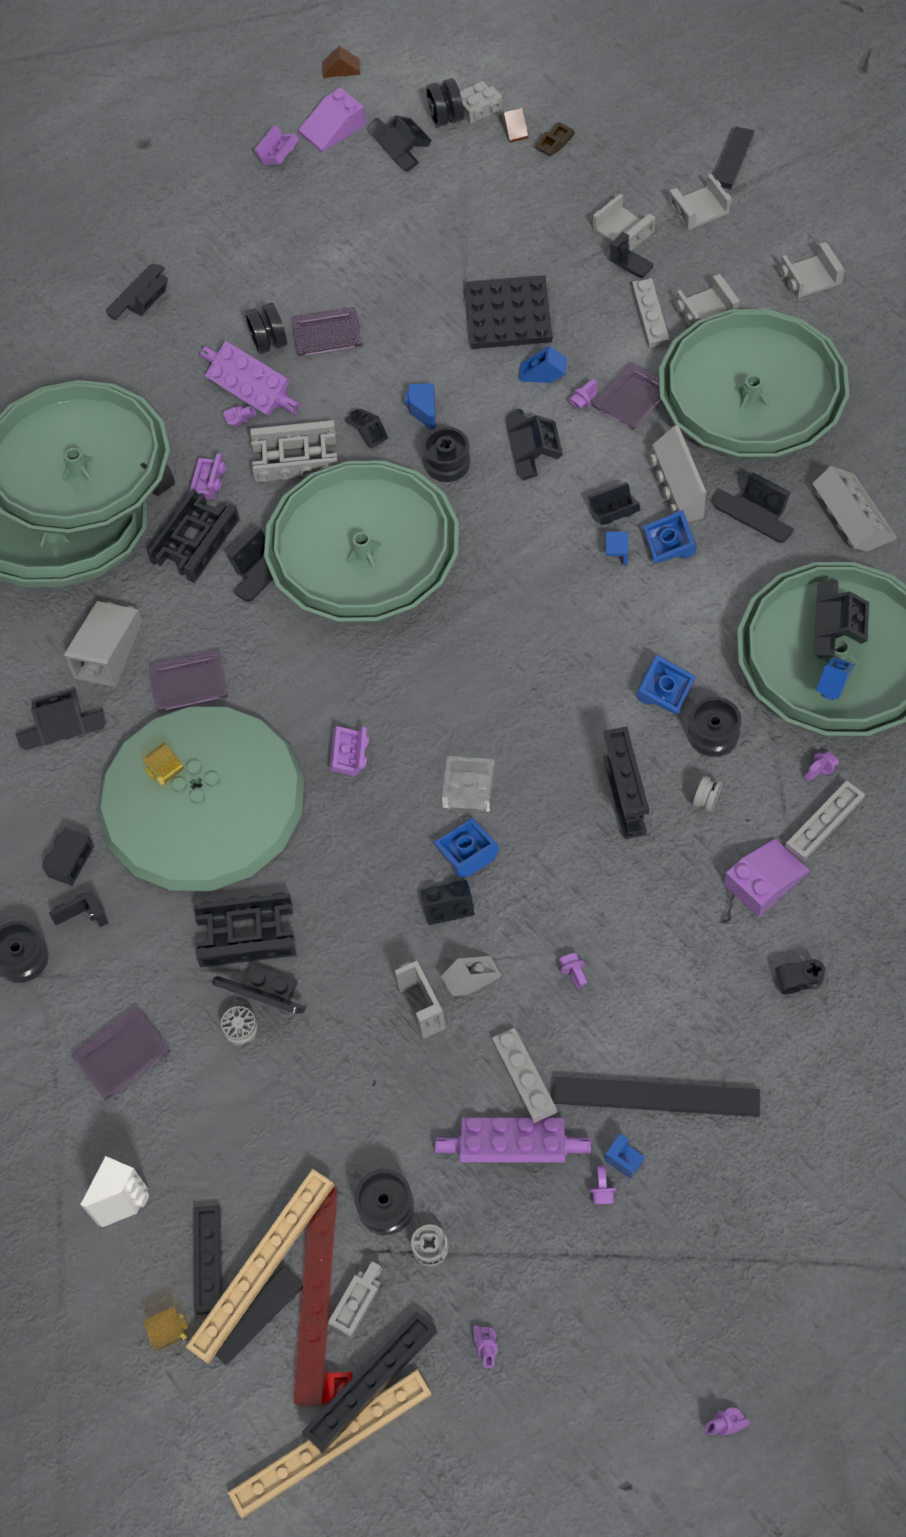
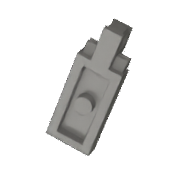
M372 1261L365 1273L360 1271L357 1276L353 1277L328 1321L330 1326L351 1338L353 1337L379 1291L378 1288L381 1282L377 1281L383 1270L380 1265Z

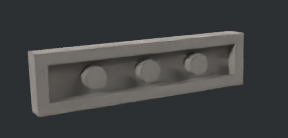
M653 280L633 281L632 289L649 348L669 345L670 339Z
M846 780L786 843L785 848L804 862L863 801L866 794Z
M512 1028L492 1037L493 1043L533 1123L557 1113L556 1106L516 1029Z

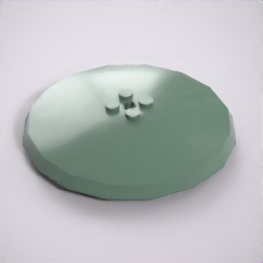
M731 309L698 320L672 341L659 367L660 398L675 425H678L683 433L704 449L738 460H774L807 449L837 424L850 396L847 365L832 340L803 319L770 309Z
M75 380L41 387L11 403L0 414V513L35 532L71 536L108 528L136 512L160 484L170 451L164 421L143 397L112 383ZM144 462L148 466L146 469H144L140 466V464Z
M346 461L311 473L283 495L266 525L264 558L276 586L306 612L338 623H379L412 611L443 584L458 555L459 521L445 493L420 472L387 461Z
M146 501L136 512L108 528L71 536L35 532L0 513V581L26 588L66 587L102 576L127 560L142 538L147 525Z
M813 562L779 574L751 598L737 629L739 665L756 697L784 721L824 737H866L906 722V585L892 574L856 562ZM834 578L838 580V594L851 591L869 602L868 641L862 644L845 635L835 638L834 657L855 664V667L841 697L829 700L822 697L821 693L817 692L816 689L825 665L832 657L818 658L815 655L814 635L817 586L821 581Z
M188 707L153 719L123 743L103 777L98 817L109 850L134 876L170 891H213L252 877L284 850L302 816L305 779L292 746L267 722L229 707Z

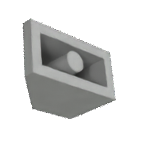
M490 956L458 958L441 975V978L452 996L469 995L499 979L502 975Z

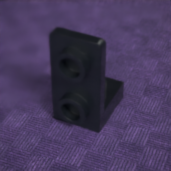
M622 232L610 244V261L643 278L653 268V263L629 250V235Z
M355 409L345 418L347 424L360 429L367 446L371 449L388 439L380 417L363 409Z
M93 891L82 893L74 900L66 904H60L49 912L55 925L84 911L87 912L91 922L96 920L100 927L109 923Z

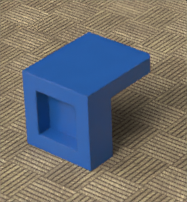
M606 532V556H623V565H628V532Z
M620 1133L607 1151L605 1162L631 1179L643 1163L644 1156L628 1145L629 1139Z

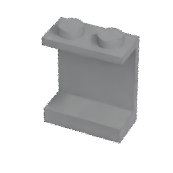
M712 174L707 176V187L685 196L677 188L669 191V206L687 230L729 214L732 202L731 197L723 190L720 182Z
M619 194L614 199H611L601 210L595 212L593 215V230L610 242H613L622 232H625L629 235V250L632 251L655 232V217L649 213L641 220L623 208V195Z
M827 242L819 244L817 256L791 264L786 255L782 256L781 266L779 267L781 276L785 277L790 291L794 292L797 298L840 285L844 276V268Z
M721 274L713 276L712 288L686 298L683 292L678 290L675 307L684 316L686 324L692 326L698 320L731 309H739L740 300Z
M418 961L406 962L400 965L395 970L399 992L402 993L418 985L429 1006L416 1013L418 1028L422 1038L425 1039L446 1029L443 1010Z

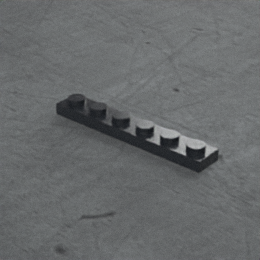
M417 1311L302 1431L303 1436L323 1454L437 1333L436 1327Z

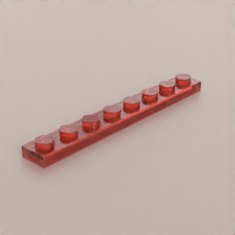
M337 1188L331 1189L308 1222L294 1395L295 1405L322 1406L338 1197Z

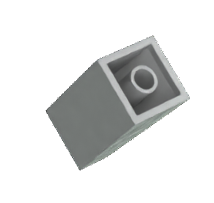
M97 601L64 654L74 679L111 687L117 686L143 622L138 609L132 606L115 605L112 602L104 603Z

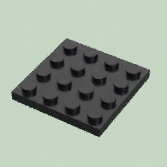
M545 275L466 282L471 349L553 342Z

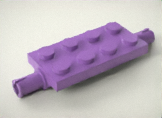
M226 340L218 353L209 346L203 348L204 351L208 352V355L201 351L200 357L212 363L205 377L268 416L277 407H283L293 415L297 414L298 411L292 408V406L300 409L301 404L290 398L286 393V387L290 382L289 379Z
M462 1118L461 1135L459 1137H436L435 1152L436 1154L459 1153L460 1162H565L567 1153L591 1154L590 1137L567 1138V1135L564 1133V1118H544L533 1123L531 1118Z

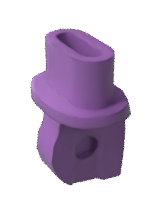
M593 379L582 388L575 389L574 395L568 399L569 403L577 409H581L583 406L588 407L590 400L597 394L598 382Z
M241 406L234 407L223 412L226 422L231 426H238L242 422L248 423L250 418L257 416L255 409L251 406L245 408Z
M829 751L815 754L814 763L804 778L810 782L821 773L826 775L832 774L835 767L839 764V760Z
M577 953L568 954L559 959L562 965L561 973H570L573 984L577 989L584 987L587 981L581 968L585 966V961L580 960Z
M597 1165L598 1186L589 1190V1193H593V1205L614 1203L613 1191H616L617 1188L607 1186L605 1165Z
M474 1326V1345L479 1357L483 1359L484 1367L491 1368L494 1366V1357L498 1353L496 1333L491 1327Z
M731 1407L724 1412H717L713 1419L706 1424L705 1431L709 1436L714 1434L720 1436L729 1435L745 1429L750 1425V1422L738 1408Z

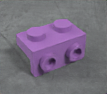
M276 125L270 129L256 146L255 152L263 165H280L284 162L287 154L295 148L299 138L296 133L282 134Z
M217 453L215 460L198 459L189 493L194 489L198 495H205V499L215 500L217 491L220 492L222 474L226 473V462L223 461L221 453Z
M339 726L334 728L330 771L356 776L361 769L365 768L367 756L364 755L369 742V736L366 735L367 727L362 726L359 731Z

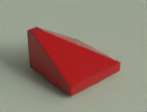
M352 1372L326 1373L323 1404H329L352 1380Z

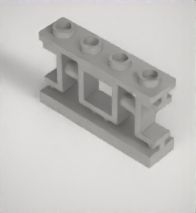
M334 420L250 429L253 453L262 452L263 461L252 462L255 482L306 478L311 473L338 464L337 453L327 454L326 445L337 444ZM321 442V446L310 447L309 443ZM279 446V450L268 451V447ZM304 447L305 456L285 458V449ZM322 454V459L310 460V455ZM280 459V463L269 464L268 460Z

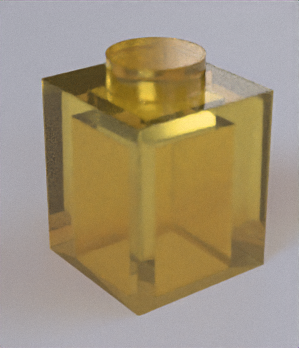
M165 742L142 758L146 765V768L143 770L151 780L156 779L161 786L184 770L177 756Z
M174 1307L143 1320L150 1342L157 1351L187 1338L185 1329L188 1328L185 1316L183 1313L178 1314Z

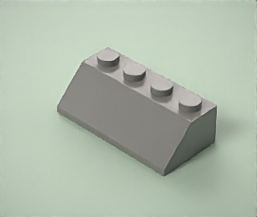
M676 425L653 444L652 454L649 455L652 467H656L658 482L663 484L664 497L670 502L671 515L683 510L688 522L704 518L706 490L681 430Z
M830 466L812 483L817 490V496L826 503L828 513L835 517L838 522V528L849 538L847 541L853 549L867 552L897 539L854 473Z

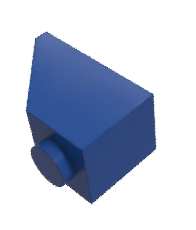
M548 346L521 363L519 380L522 382L552 383L566 374L567 358L551 346Z
M434 383L409 384V393H405V405L410 407V414L429 429L434 430Z
M832 657L825 665L816 691L820 692L821 696L826 699H839L843 694L855 664Z

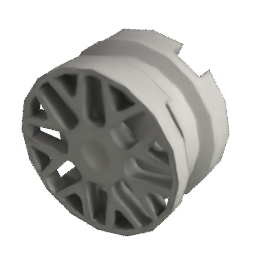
M704 775L697 789L693 806L697 808L703 807L711 813L719 798L723 782H714L710 777Z
M235 1006L224 1013L221 1019V1028L230 1043L244 1045V1043L251 1042L256 1037L258 1024L253 1013L248 1008Z
M431 1224L423 1225L412 1235L411 1247L417 1262L424 1266L432 1267L444 1261L449 1247L447 1236L441 1228Z

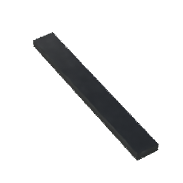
M555 1077L554 1104L759 1117L760 1089Z

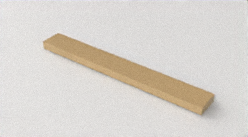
M314 1169L310 1171L186 1345L188 1350L206 1363H210L334 1187L332 1181Z
M415 1370L381 1392L323 1454L307 1440L227 1492L240 1517L243 1519L431 1396L432 1394L419 1371Z

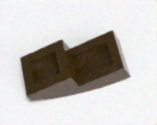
M558 122L550 133H544L535 145V148L552 156L562 149L574 136V129Z

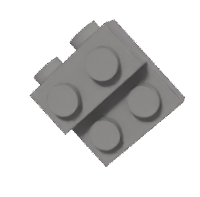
M484 81L460 91L464 107V117L470 124L503 109L502 96L493 86L488 87Z

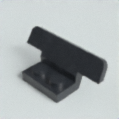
M395 115L387 125L380 118H375L368 127L370 133L406 172L419 164L417 159L410 153L414 146L428 147L432 141L416 122L409 117Z
M157 264L149 265L106 309L108 317L116 320L126 309L142 316L167 289L168 278L161 274L165 267Z
M519 408L507 415L506 421L518 475L522 480L538 476L534 459L538 458L541 454L555 459H559L563 455L555 421L538 415L525 420L524 411Z
M754 472L749 476L745 491L739 499L721 489L714 499V507L717 510L779 543L785 542L794 530V528L778 520L784 513L791 492Z
M255 527L227 554L236 573L245 579L234 590V593L246 602L252 601L273 580L264 558L265 535L262 529Z
M834 578L821 581L817 586L814 635L815 655L818 658L834 657L835 638L843 635L860 644L868 641L869 602L851 591L838 594V580Z
M76 689L32 701L31 711L36 728L18 732L16 737L20 747L29 750L103 729L106 725L104 711L101 709L81 715Z
M251 964L243 983H237L220 976L214 977L212 981L214 986L291 1013H304L307 1007L290 1001L297 985L296 979Z

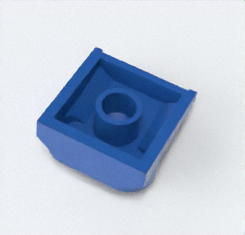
M683 510L642 526L653 555L654 563L675 557L689 558L697 550L694 536Z
M656 655L646 670L636 695L644 704H655L678 715L696 676Z
M472 817L464 824L433 842L434 846L449 862L455 874L459 877H468L494 861L499 851L496 841Z

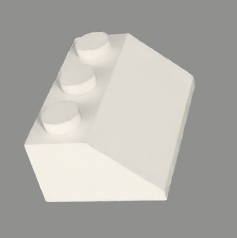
M105 1156L80 1205L98 1226L104 1227L137 1214L140 1207H144L148 1200L149 1189L134 1168Z

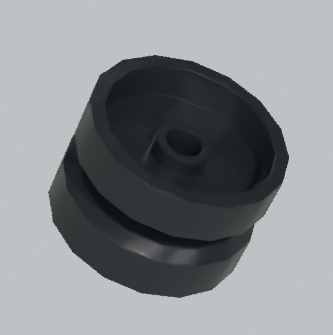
M453 78L443 80L441 86L437 82L426 85L427 104L436 127L447 125L449 119L453 123L464 120L461 94Z
M273 302L262 305L261 314L256 308L245 311L250 335L260 355L270 351V341L277 349L287 346L284 326Z
M440 427L429 432L424 438L422 446L424 466L431 478L440 482H452L465 476L471 463L470 447L467 436L461 430L454 427Z
M708 697L700 700L693 707L690 714L688 736L692 747L699 753L709 757H720L731 752L739 740L742 723L741 713L737 706L730 700L722 697Z
M11 921L0 926V974L5 979L14 983H24L35 979L43 972L48 963L49 953L44 940L31 924L24 921Z
M391 1169L375 1170L360 1180L355 1190L354 1203L364 1226L369 1231L378 1235H392L404 1229L414 1214V1199L407 1180L401 1174Z

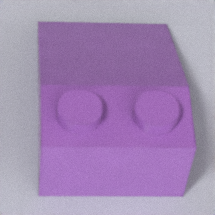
M340 87L322 100L298 131L323 153L366 125L364 106Z
M774 839L742 858L727 871L724 885L754 914L760 917L802 880L810 870Z

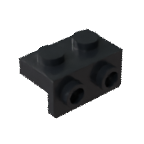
M627 482L588 496L591 515L600 525L611 524L617 519L629 517L633 513L641 511L640 503L631 495Z
M467 880L454 881L450 884L431 886L420 890L428 925L475 915L472 895Z

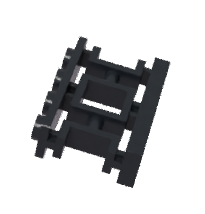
M192 489L184 497L178 510L173 512L167 525L160 530L157 539L149 545L147 553L150 562L154 565L157 563L159 566H162L166 559L179 563L177 566L179 574L182 576L186 575L187 580L195 583L240 520L237 507L231 504L226 506V504L222 503L216 511L205 506L207 503L205 495H198L197 491ZM194 510L200 514L198 519L191 516ZM209 518L216 521L213 527L206 523ZM189 527L202 532L195 543L182 538ZM171 542L178 546L175 551L168 548ZM186 550L194 553L190 559L183 555Z
M626 726L605 730L604 739L608 755L603 756V761L623 838L630 839L645 836L647 830L644 823V815L649 814V806L628 728Z
M277 892L271 896L252 895L246 899L228 898L222 902L204 901L201 904L194 905L197 925H208V941L196 942V959L200 967L297 956L293 930L282 932L281 916L293 914V902L290 894ZM275 910V920L262 921L261 911ZM227 916V925L215 927L213 917ZM256 919L257 935L234 937V921ZM276 929L277 939L264 941L263 931ZM228 935L229 945L216 947L215 937Z

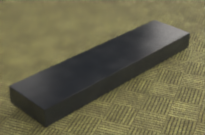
M735 127L714 177L720 182L721 187L732 189L753 139L754 130Z
M220 1205L194 1207V1313L199 1315L209 1314L222 1296Z
M285 1267L257 1294L215 1354L225 1366L304 1288Z

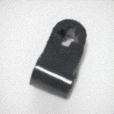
M811 959L797 963H786L776 967L775 973L781 994L788 995L819 987L824 980V964L819 960ZM809 971H813L814 975H817V977H813V974L809 973Z

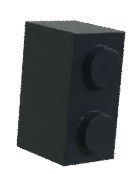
M64 827L61 834L56 836L50 854H47L43 860L42 868L47 877L73 886L94 848L90 837Z

